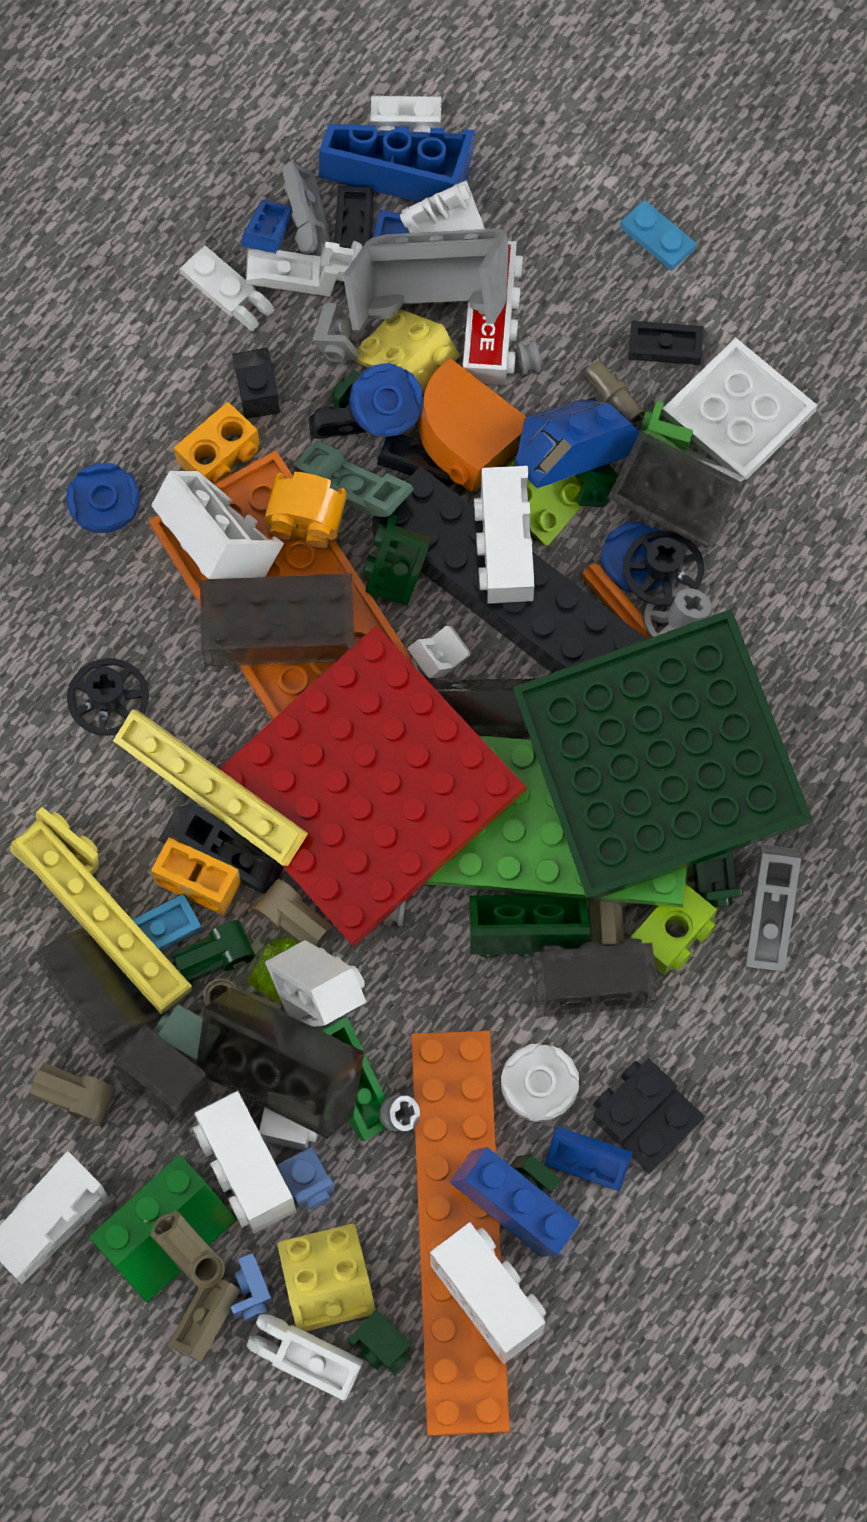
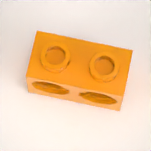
M226 402L174 447L176 462L185 471H199L210 482L215 484L230 476L231 469L240 461L245 463L255 456L260 445L258 430L229 402ZM231 434H237L241 436L236 441H228L225 439L227 436ZM204 457H211L214 459L209 464L198 463V461Z
M170 837L167 839L151 869L156 885L179 896L184 893L186 899L222 916L225 915L241 884L237 868Z

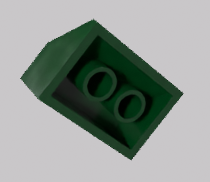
M549 895L469 896L470 955L478 954L481 957L494 958L500 954H518L522 957H535L539 954L556 953L559 956L571 957L578 953H588L590 921L587 899Z

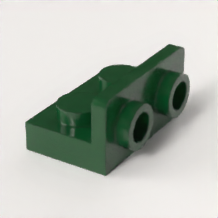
M391 514L386 526L379 524L373 546L378 547L375 556L368 555L362 576L368 578L366 593L408 606L430 546L431 537L395 526L397 516Z

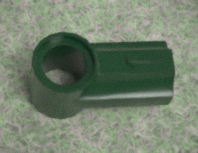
M239 920L223 923L211 930L208 937L171 953L178 971L189 983L221 969L231 971L234 969L233 965L245 961L247 964L256 956Z

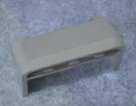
M503 229L403 233L380 235L369 239L343 274L352 330H360L368 316H374L375 319L380 320L393 317L403 304L469 301L472 309L478 310L479 314L485 315L486 324H494L506 303L508 240L506 231Z

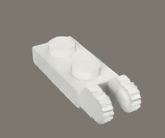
M207 246L201 248L180 268L181 274L230 317L234 316L251 331L256 329L259 324L255 316L243 307L247 302H251L266 316H270L275 310L267 298L259 291H256V288L252 285L246 284V280Z
M261 1313L257 1319V1327L282 1340V1343L278 1347L275 1342L269 1339L252 1335L246 1345L248 1349L273 1362V1366L346 1401L364 1360L293 1325L289 1327L280 1318Z

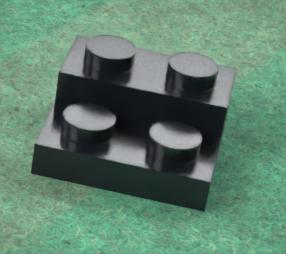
M648 1058L642 1065L636 1060L624 1071L620 1077L624 1083L615 1092L608 1088L597 1098L593 1104L597 1111L593 1114L592 1120L620 1147L633 1152L631 1157L648 1174H651L704 1120L705 1116L677 1090L678 1085Z

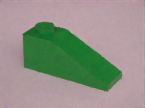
M341 1016L323 1026L312 1027L310 1025L296 1033L312 1070L361 1141H365L384 1130L385 1127L381 1123L379 1110L386 1098L348 1017Z

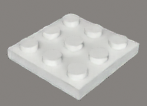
M735 338L662 409V416L674 425L692 429V441L744 483L816 412L817 404Z

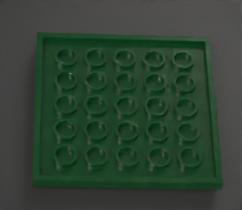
M732 609L512 687L588 902L813 823L812 816Z

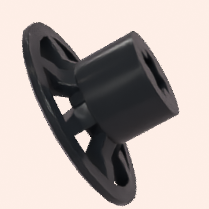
M667 530L654 531L639 537L628 548L623 563L624 578L630 590L641 600L657 606L672 605L675 597L672 598V580L676 579L679 583L698 590L705 571L703 557L698 547L684 535ZM680 543L685 545L692 554L684 555V550ZM643 546L647 553L646 560L631 562L633 554L639 547ZM696 561L698 572L694 581L683 572L682 568ZM630 570L648 572L647 578L639 588L634 583ZM659 581L662 583L665 598H654L645 592Z
M115 658L99 659L82 667L71 680L67 691V704L72 718L84 730L100 736L117 735L122 725L114 728L105 727L110 711L115 710L123 719H127L129 712L122 704L124 700L142 698L140 708L138 709L142 714L146 712L149 702L148 685L144 676L132 664ZM115 665L124 668V670L119 674L115 669L102 666ZM95 669L88 675L85 683L79 682L87 672ZM130 673L139 681L141 691L125 689L124 683ZM75 689L86 693L89 698L77 710L74 705ZM95 708L98 709L99 727L88 724L80 715L90 712Z

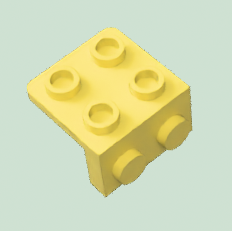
M399 309L393 317L385 319L368 338L362 341L361 345L357 348L359 356L355 362L368 368L384 363H391L402 367L415 376L422 388V394H424L433 373L449 358L456 361L460 354L442 324Z

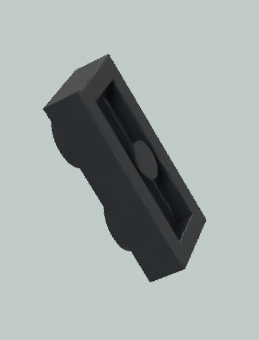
M631 320L628 359L700 365L703 326Z

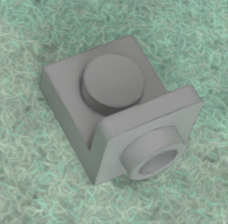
M324 303L312 341L323 353V356L330 361L358 360L359 351L348 339L351 333V321L337 303Z

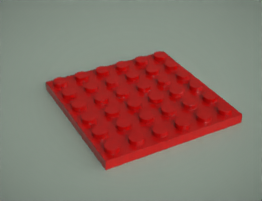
M377 626L372 628L219 768L308 833L289 865L282 866L354 947L527 790L525 785Z

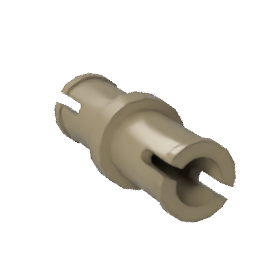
M596 361L586 369L584 377L602 395V402L610 403L634 427L641 423L646 411L628 393V386L622 381L618 382L602 361Z

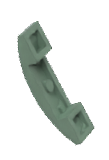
M318 440L293 464V467L299 472L314 474L331 480L330 488L337 492L340 488L346 489L347 499L345 504L373 516H390L414 490L411 484L388 473L382 478L346 461L339 450Z

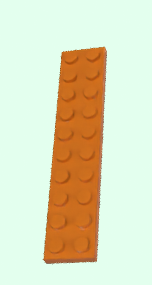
M490 1031L411 1034L414 1100L420 1109V1118L415 1126L427 1436L509 1433L506 1363H502L430 1266V1252L468 1223H471L476 1231L482 1227L496 1245V1248L493 1249L495 1256L501 1263L499 1222L449 1183L472 1150L488 1147L496 1153Z

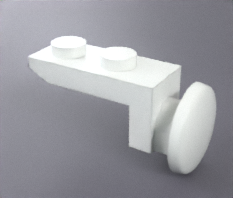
M356 241L352 243L351 249L340 247V244L325 242L320 257L280 250L275 254L251 249L247 253L246 284L330 297L335 282H344L343 274L363 247L361 243Z

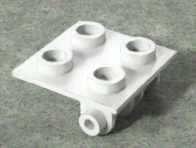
M467 181L455 184L451 188L434 194V196L406 207L404 210H401L402 214H400L402 223L405 228L408 227L410 233L485 229Z

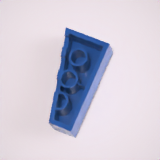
M329 124L319 150V178L350 186L373 187L375 192L421 202L425 198L434 196L436 193H440L453 187L455 184L465 181L473 157L475 130L462 129V134L445 133V128H430V132H408L409 127L395 126L393 130L384 131L377 130L376 126Z

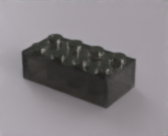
M352 574L200 580L201 651L205 667L335 662L355 646Z
M231 987L204 1007L195 1072L233 1092L238 1091L241 1096L328 1139L354 1116L365 1052Z

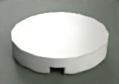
M530 1044L518 1049L506 1061L501 1075L502 1095L508 1107L519 1117L532 1122H550L563 1116L574 1104L579 1091V1073L573 1060L560 1048L552 1045L550 1047L548 1045Z

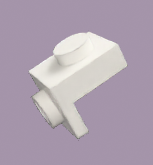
M445 626L432 638L418 639L407 648L413 656L411 659L413 666L429 679L444 677L471 654L452 626Z

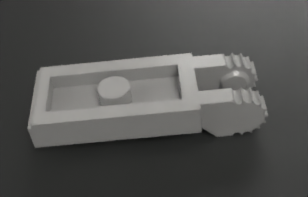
M290 161L281 168L285 180L284 189L289 196L293 210L292 219L298 228L295 241L298 244V250L305 254L311 253L313 256L320 257L325 242H331L315 174Z

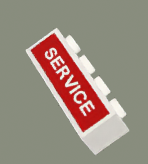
M508 241L506 303L495 323L486 324L485 315L479 314L478 310L472 309L468 301L463 368L484 384L506 385L507 373L514 374L515 352L509 351V341L517 340L518 320L511 319L512 309H519L520 288L514 287V277L521 278L523 256L516 255L517 241Z

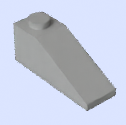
M760 844L746 967L785 971L801 864L799 849Z

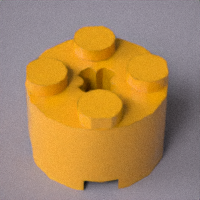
M294 472L293 479L284 478V474L278 473L274 478L264 518L266 523L271 526L269 533L280 539H291V536L306 539L305 542L310 546L326 548L329 540H334L338 536L347 499L346 489L340 488L337 492L330 488L331 480L314 474Z

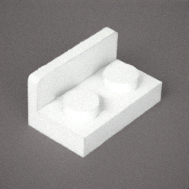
M371 96L370 125L376 126L377 130L384 131L393 130L395 126L409 127L408 132H430V128H441V97Z

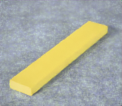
M132 709L115 736L113 742L281 865H289L308 835L299 826L140 711Z
M40 820L11 842L14 851L161 1015L192 991L190 983L43 820Z

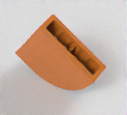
M449 358L433 373L427 384L422 410L418 418V430L422 444L430 458L437 466L448 473L455 483L462 485L472 493L481 485L482 468L502 467L518 452L526 416L453 359Z

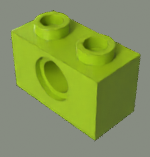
M686 884L683 908L658 906L631 936L629 947L664 976L671 968L679 971L692 955L688 951L689 947L696 939L703 943L717 925L712 921L715 918L717 909ZM671 924H678L684 928L686 935L680 938L672 937L667 933L666 927Z

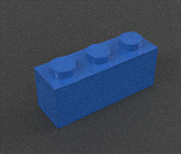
M488 1147L472 1150L449 1182L540 1257L558 1255L580 1224L577 1219Z

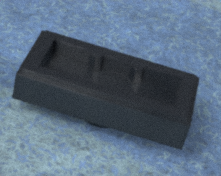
M338 186L334 243L340 244V247L351 249L354 241L361 243L363 247L371 239L373 187Z
M403 434L385 439L377 465L410 476L421 466L444 485H448L449 474L437 466L430 458L422 441Z

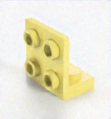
M348 1224L278 1242L277 1246L297 1328L306 1332L370 1316L376 1310L355 1224Z

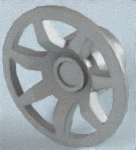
M687 588L679 592L672 591V598L675 597L671 606H666L668 611H653L652 609L656 605L648 603L644 611V625L649 636L654 637L707 618L709 613L713 616L710 612L711 602L709 598L699 590ZM661 593L654 598L663 599L665 596L664 593ZM651 619L659 623L668 622L669 624L661 632L657 633Z

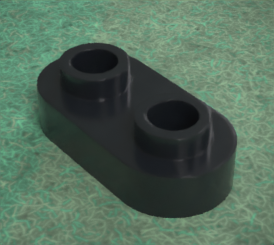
M330 406L321 407L315 410L314 414L308 418L310 435L316 439L367 433L354 419L350 407L337 409Z

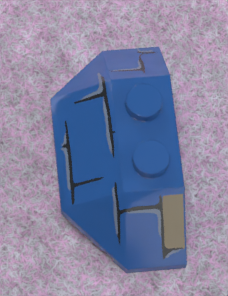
M580 399L525 418L515 466H528L527 479L538 489L649 450L651 443L610 403Z

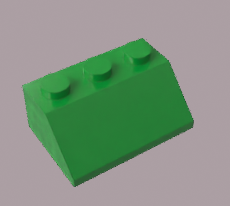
M180 1154L89 1236L94 1246L146 1303L182 1272L150 1235L153 1231L154 1223L163 1214H169L175 1210L178 1211L208 1246L237 1221L209 1185Z

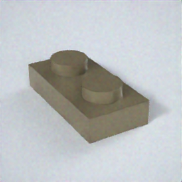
M222 1279L213 1287L199 1288L167 1346L182 1355L202 1362L205 1354L213 1345L214 1338L226 1316L231 1312L230 1306L234 1305L241 1289Z

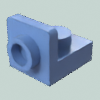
M313 1147L277 1165L299 1209L308 1206L309 1210H313L331 1199L329 1193L335 1191L334 1184L324 1170Z
M253 1253L238 1259L242 1270L235 1272L243 1295L252 1293L253 1297L230 1306L235 1319L243 1316L245 1322L258 1318L261 1313H267L266 1306L273 1304Z

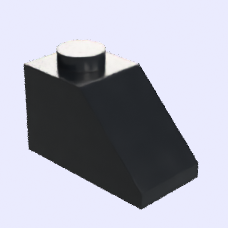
M268 348L232 353L244 417L249 419L280 413L278 393Z

